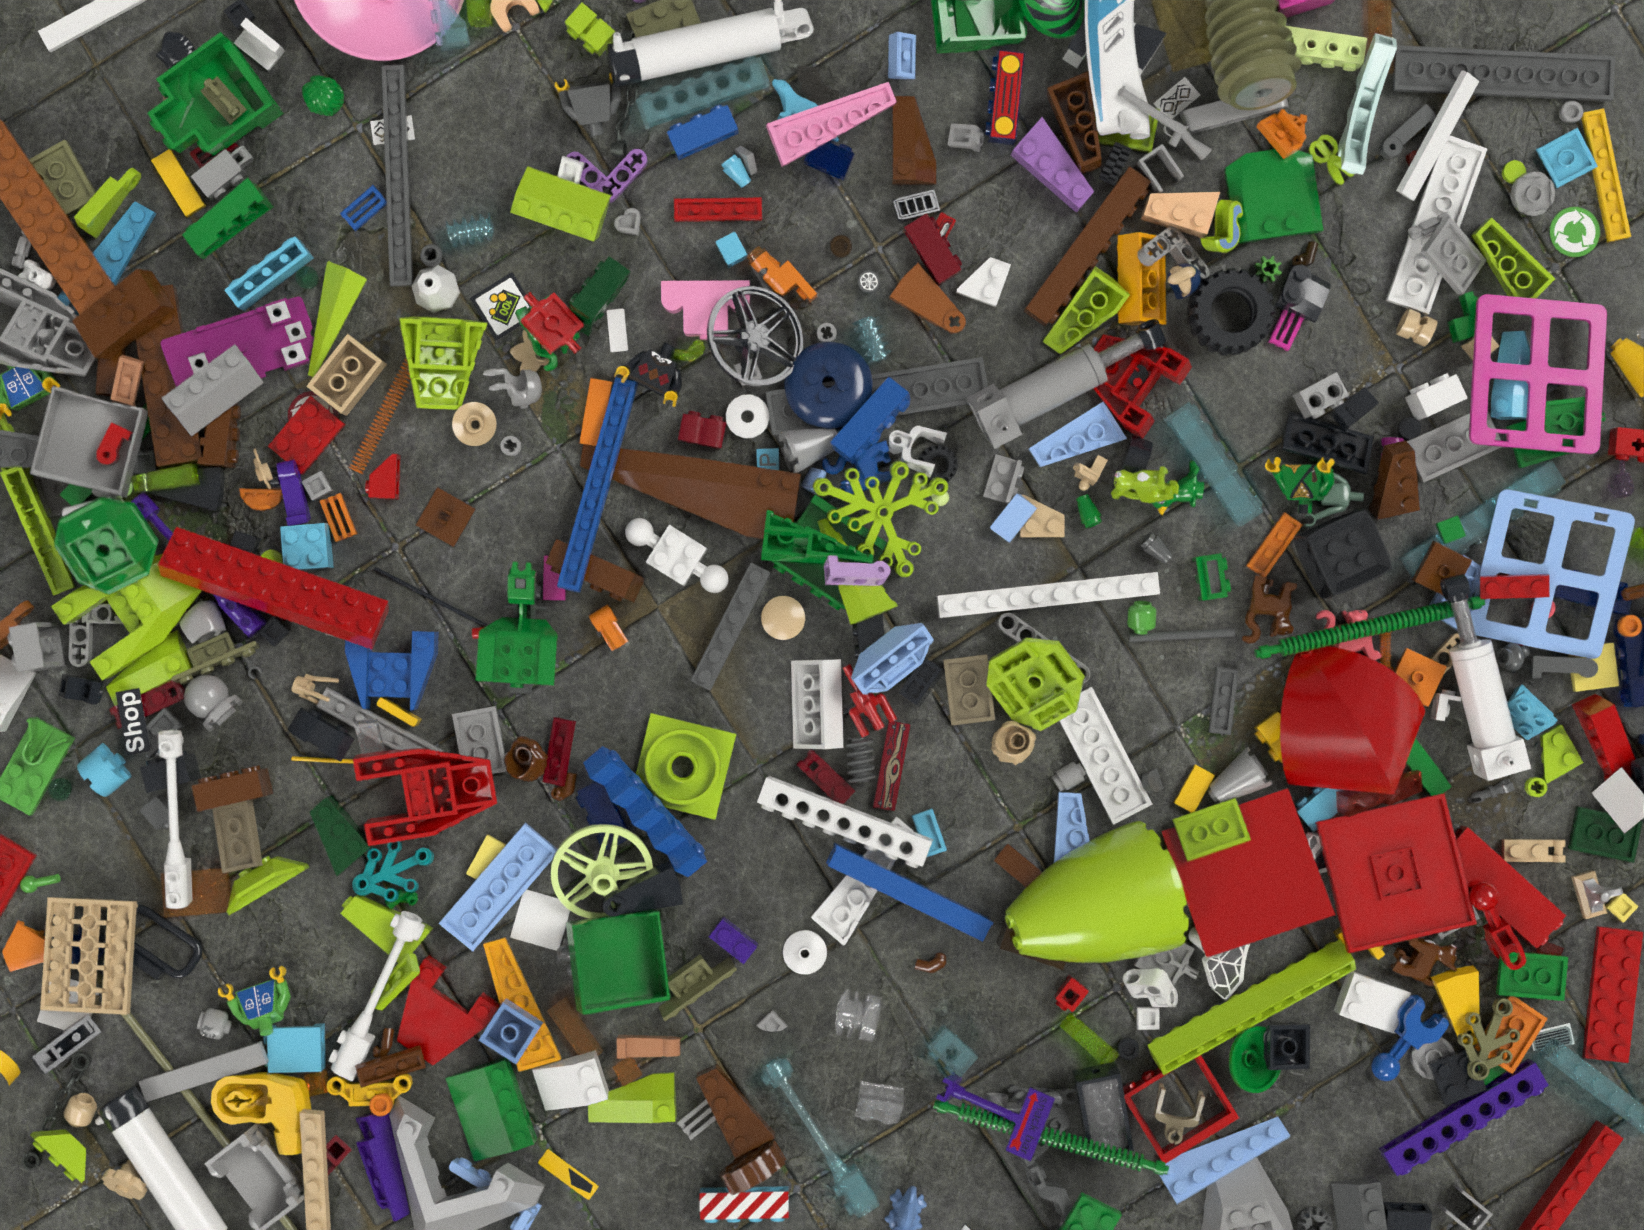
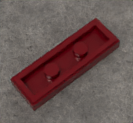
M553 717L547 752L548 758L546 760L547 766L544 770L542 782L565 786L576 721Z

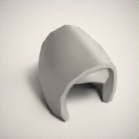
M204 600L196 603L180 621L181 629L192 644L196 641L199 644L226 630L221 612L213 600Z

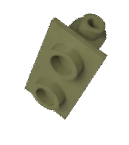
M218 77L213 80L208 78L203 83L205 87L200 91L229 124L233 123L247 111Z

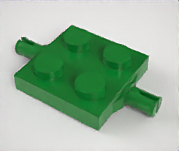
M1585 397L1546 401L1545 432L1582 436ZM1606 417L1601 418L1603 422L1606 420ZM1563 439L1562 444L1573 443L1571 439Z

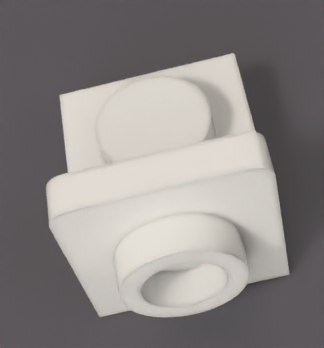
M1449 690L1435 693L1430 719L1445 721V717H1448L1450 711L1448 700L1461 701V697L1455 696V691Z

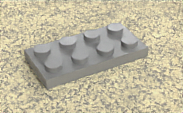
M1487 410L1488 428L1496 429ZM1470 413L1407 441L1415 450L1416 470L1421 483L1501 447L1476 445L1470 441ZM1496 433L1495 440L1501 441L1498 433Z

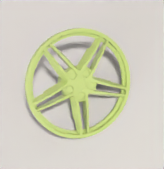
M597 824L574 832L561 843L552 860L551 881L558 899L573 913L589 919L609 916L606 913L583 910L574 904L581 899L583 900L594 891L605 897L612 890H618L617 880L638 876L652 869L653 864L646 845L634 833L616 825ZM594 833H606L596 861L568 849L575 841L584 836ZM613 833L609 857L603 856L609 834ZM618 835L634 843L642 853L645 862L614 864ZM567 852L575 856L576 858L587 862V866L569 857L568 855H565L564 853ZM561 859L586 875L567 895L563 894L558 882V867ZM646 866V868L632 869V870H626V871H621V872H619V869H627V868H635V867ZM586 883L589 884V886H587V887L584 888L582 891H580V892H579L577 895H575L571 900H568V898H569L571 895H573L574 893H576V892H577L581 887H583ZM614 901L610 905L612 908H616Z

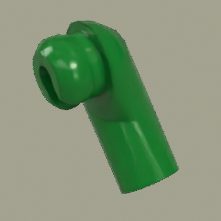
M405 889L397 890L399 897L395 902L385 900V904L392 910L400 902L407 903L410 906L415 905L418 902V895L416 892L410 893Z

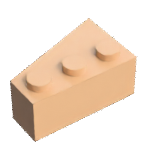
M1220 192L1150 194L1146 199L1140 220L1166 228L1172 226L1179 229L1180 232L1203 238L1208 234Z

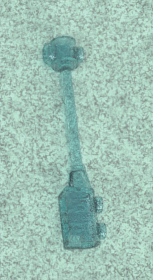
M777 1057L763 1066L761 1069L763 1073L760 1077L766 1086L771 1084L773 1088L778 1086L782 1088L826 1156L834 1178L833 1181L835 1182L832 1188L838 1197L843 1195L847 1203L844 1204V1207L849 1215L855 1214L857 1218H860L880 1206L879 1199L857 1165L853 1164L847 1167L839 1156L832 1151L787 1080L791 1078V1073L794 1072L786 1057Z

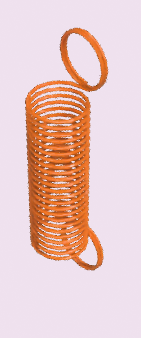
M1388 632L1379 635L1381 636L1379 639L1382 640L1379 642L1383 643L1379 644V646H1384L1379 647V649H1385L1379 650V652H1382L1380 653L1382 656L1380 659L1382 660H1379V662H1383L1381 664L1386 667L1391 666V664H1386L1391 663V661H1385L1391 660V658H1384L1391 657V655H1386L1391 654V652H1387L1391 650L1389 649L1391 645H1386L1391 644V642H1385L1391 641V639H1385L1391 638V636H1387L1391 635Z

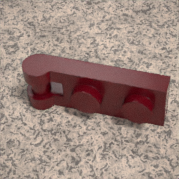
M810 749L804 760L800 759L796 765L833 801L844 804L855 790L813 749ZM815 761L819 766L812 771L809 766Z

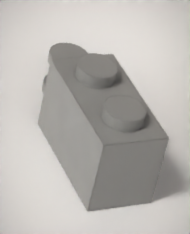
M240 146L232 153L225 149L191 177L210 200H219L226 195V191L230 187L237 186L243 182V177L247 175L243 168L249 165L254 158L244 146ZM241 156L243 160L238 163L236 159Z

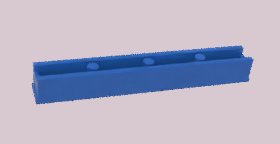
M835 842L826 860L829 867L980 941H984L991 925L994 923L990 918Z

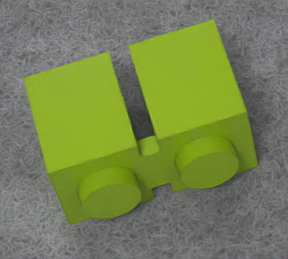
M581 2L565 21V25L568 28L566 32L573 39L579 38L583 41V47L589 53L593 54L595 52L601 56L606 50V43L613 42L615 30L601 18L598 20L596 18L597 15Z

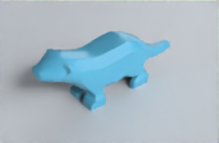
M776 79L772 81V86L781 99L784 111L779 114L777 120L818 106L816 103L797 95L786 81ZM836 137L832 141L838 142L839 138Z

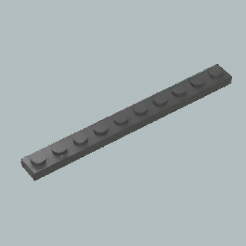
M383 65L381 67L390 286H412L413 260L405 66Z

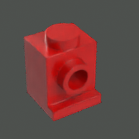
M1068 975L1066 981L1054 995L1057 1000L1055 1004L1064 1011L1069 1009L1074 1012L1089 991L1071 975ZM1068 990L1073 992L1070 998L1065 997V993Z

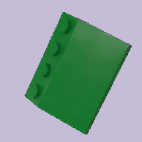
M503 1057L445 1078L474 1161L514 1152L535 1144L537 1136L510 1060Z

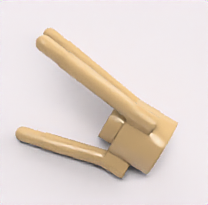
M306 674L305 677L297 676L292 685V692L299 694V697L307 699L315 705L319 701L312 696L329 702L330 698L314 691L315 684L312 681L338 683L339 679Z

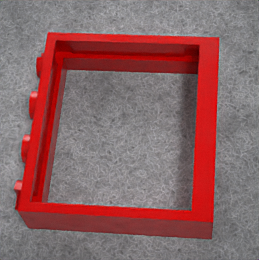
M1201 1055L1194 1059L1225 1110L1183 1135L1182 1141L1179 1144L1173 1142V1144L1170 1143L1161 1148L1131 1099V1096L1165 1076L1159 1068L1155 1071L1149 1070L1141 1075L1142 1079L1135 1083L1131 1081L1123 1086L1126 1104L1161 1161L1165 1162V1164L1239 1119V1116Z

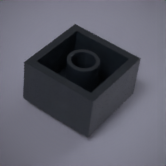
M187 750L182 751V755L176 758L177 785L201 779L195 753L187 754ZM165 758L146 761V766L140 767L146 793L168 788Z

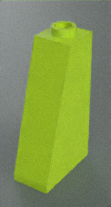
M356 895L354 898L350 896L343 903L342 907H344V910L340 914L390 955L397 939L392 933L394 927L390 926L395 914L400 915L401 913L394 909L391 910L389 907L365 896ZM425 924L424 931L418 941H405L397 959L398 963L408 953H413L433 930L430 925Z

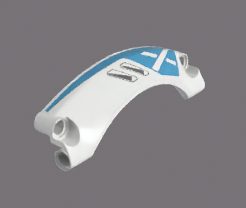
M1085 0L1087 61L1098 132L1101 136L1113 133H1120L1122 135L1130 133V138L1132 139L1148 138L1150 136L1149 115L1118 96V91L1125 86L1126 90L1147 102L1135 48L1134 0Z

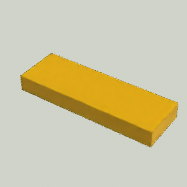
M168 149L151 160L187 218L206 207L172 150Z

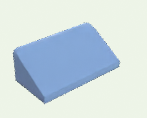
M895 32L889 35L888 78L915 79L916 35Z
M1016 494L990 526V529L1008 542H1011L1037 508L1021 494Z

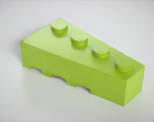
M1493 218L1486 219L1471 235L1507 296L1536 299L1555 280Z

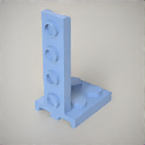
M457 1157L450 1163V1171L476 1187L488 1186L492 1181L491 1175L483 1169L477 1170L465 1158L459 1159ZM537 1203L535 1206L520 1211L519 1217L514 1219L510 1229L529 1230L542 1205Z

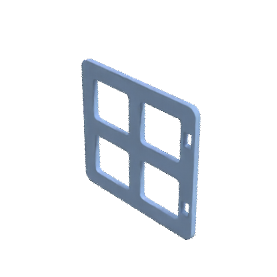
M1511 489L1502 490L1498 494L1474 597H1480V576H1492L1498 573L1510 575L1549 574L1550 597L1534 599L1527 627L1487 620L1486 614L1490 599H1484L1485 605L1481 609L1470 611L1475 634L1477 636L1589 659L1598 658L1602 653L1635 523L1634 517L1624 511ZM1524 498L1538 501L1537 507L1523 506ZM1514 508L1554 516L1543 563L1538 564L1501 555L1511 511ZM1595 512L1608 514L1607 521L1595 520ZM1574 520L1610 526L1615 529L1603 575L1598 576L1562 568L1561 565L1569 532ZM1565 585L1598 592L1599 595L1587 639L1583 640L1546 632L1556 586Z

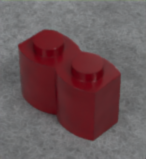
M688 411V414H683L678 441L722 449L726 422L722 421L723 417L710 415V418H703L699 412Z

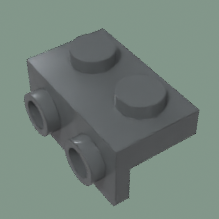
M163 708L146 726L151 750L146 752L145 756L148 759L160 757L158 732L164 730L181 731L185 727L167 708Z

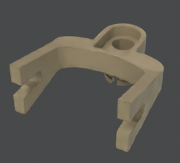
M1159 1083L1154 1115L1157 1120L1165 1123L1164 1135L1166 1139L1172 1144L1173 1142L1179 1144L1182 1141L1184 1127H1195L1198 1125L1205 1095H1203V1091L1198 1090L1195 1110L1192 1116L1178 1117L1169 1115L1161 1110L1166 1089L1163 1083ZM1176 1131L1177 1135L1172 1137L1171 1135Z

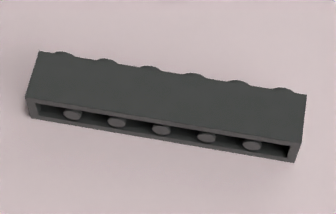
M750 563L691 682L709 691L712 690L771 572Z

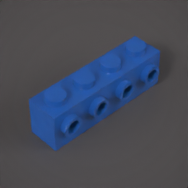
M888 377L830 442L832 448L852 465L856 461H860L865 456L866 449L871 444L874 445L878 442L883 430L893 425L896 420L895 417L899 412H904L908 408L911 400L909 392L892 378Z

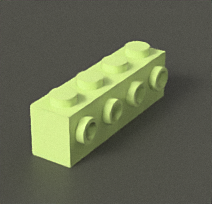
M1285 26L1292 32L1290 41L1297 46L1295 56L1301 60V64L1311 65L1319 63L1325 68L1339 66L1343 67L1345 71H1356V69H1359L1364 64L1367 38Z

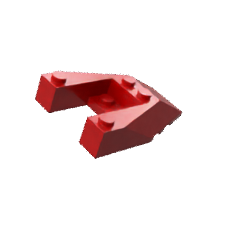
M422 748L377 751L358 754L353 758L356 781L401 774L408 813L367 819L364 826L368 846L435 836L439 832L458 824L460 821L497 804L490 759Z

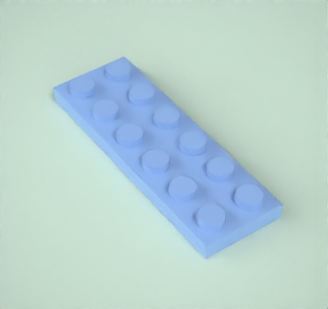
M524 823L440 920L439 924L470 950L474 951L552 861L557 848L527 823Z

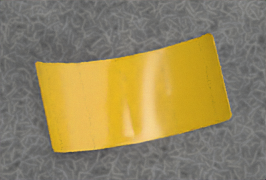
M0 1050V1073L5 1077L10 1086L20 1075L21 1071L17 1064Z

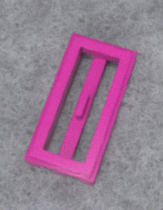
M1283 309L1268 343H1273L1277 347L1289 351L1304 318L1299 316L1285 344L1283 340L1296 314H1290L1279 339L1276 340L1275 338L1288 311Z

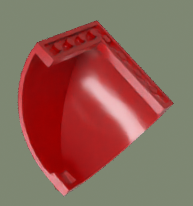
M1325 646L1295 654L1284 688L1280 719L1281 756L1288 785L1395 794L1425 714V708L1418 695L1405 680L1388 667L1359 653Z

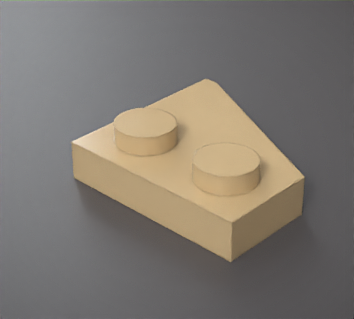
M1022 495L1037 509L1020 529V537H1065L1063 514Z

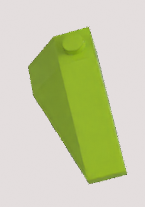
M1095 266L1043 342L1059 354H1062L1088 333L1117 314L1130 294L1111 276Z
M178 630L169 633L164 642L130 664L106 686L114 706L118 705L115 692L139 688L141 695L171 681L172 676L193 668V664L186 651L187 648Z
M674 1072L653 1073L617 1089L610 1090L607 1100L588 1105L589 1122H675L677 1110Z

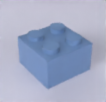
M506 998L479 1041L517 1064L540 1029L543 1021Z

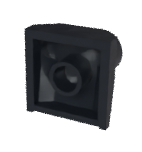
M1291 265L1275 306L1315 323L1324 307L1331 284L1311 274L1309 268L1304 265Z
M1289 1022L1287 1024L1267 1026L1264 1033L1263 1052L1267 1070L1310 1069V1024Z

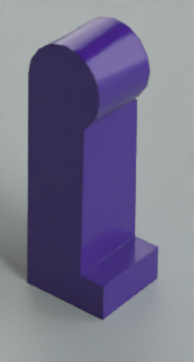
M295 460L277 463V473L287 513V525L307 523L311 516L297 463Z

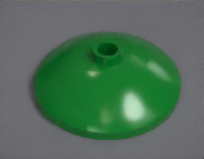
M1253 1026L1243 1030L1238 1034L1231 1046L1229 1054L1230 1073L1236 1085L1246 1092L1261 1093L1266 1091L1275 1083L1281 1070H1267L1263 1057L1266 1027Z

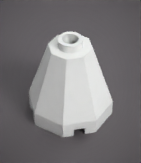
M439 265L420 270L412 284L416 303L432 313L451 309L460 294L455 274Z

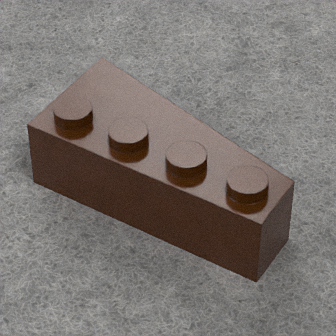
M556 539L546 564L552 566L551 571L560 574L568 544ZM591 554L583 581L591 583L589 588L602 593L603 589L611 592L609 597L620 602L624 598L634 603L645 579Z

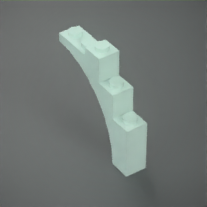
M1377 33L1374 34L1364 59V64L1356 79V92L1348 109L1347 124L1338 144L1341 169L1350 174L1358 173L1363 175L1365 171L1367 149L1374 115L1388 70L1397 49L1395 38Z

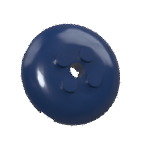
M820 342L803 349L799 356L795 357L796 361L792 363L794 364L792 373L785 378V394L793 412L807 424L825 429L845 426L871 397L873 389L871 371L864 358L853 348L837 342ZM825 379H831L835 384L831 388H826L823 386V382Z

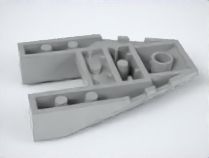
M0 268V302L17 309L0 336V364L85 377L96 358H94L72 322L77 317L74 311L62 303L53 292Z
M1257 1157L1207 1187L1203 1208V1223L1201 1225L1202 1230H1293L1288 1210Z

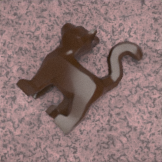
M1254 576L1251 587L1252 599L1245 616V623L1252 630V634L1242 636V641L1251 644L1259 640L1261 631L1259 625L1254 621L1256 615L1275 617L1270 627V637L1292 634L1294 627L1290 623L1289 615L1292 608L1291 591L1297 588L1296 583H1283L1278 596L1268 592L1269 587L1273 586L1274 580H1269L1262 576Z
M1428 939L1407 940L1408 943L1415 948L1412 955H1406L1402 948L1397 947L1393 953L1397 961L1390 966L1393 971L1403 976L1412 977L1432 987L1434 984L1429 974L1437 960L1452 971H1457L1454 965L1457 959V948L1453 944L1439 946Z

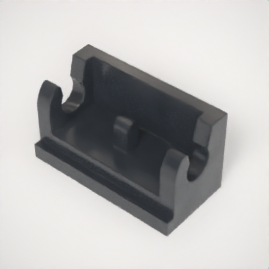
M925 658L923 663L914 670L899 694L920 708L944 674V671Z
M1383 1201L1387 1230H1431L1432 1212L1427 1203Z

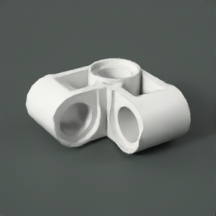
M1157 968L1131 969L1123 975L1122 980L1133 998H1148L1152 1007H1176L1178 993L1165 971Z

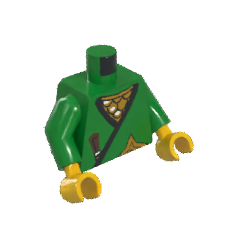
M1275 457L1274 464L1268 458L1265 464L1266 470L1272 472L1287 500H1299L1298 513H1312V500H1324V497L1328 495L1335 484L1334 473L1331 468L1334 465L1333 459H1330L1327 464L1324 462V457H1322L1317 465L1286 464L1280 467L1281 459L1279 457Z

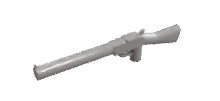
M1125 86L1118 91V96L1164 125V133L1171 137L1168 142L1169 145L1176 148L1182 138L1200 160L1206 158L1211 152V148L1194 139L1186 130L1189 125L1184 126L1126 90ZM1166 127L1174 131L1172 136L1166 132Z

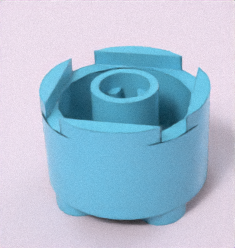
M103 743L77 765L81 777L84 780L88 778L92 782L90 787L103 797L112 794L132 777L131 773L124 766L126 763L125 759L119 753L114 755Z

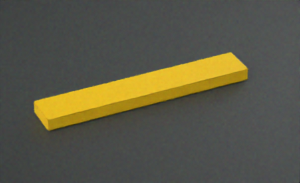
M1605 109L1584 112L1581 120L1586 144L1598 166L1592 172L1607 242L1630 238L1631 233Z

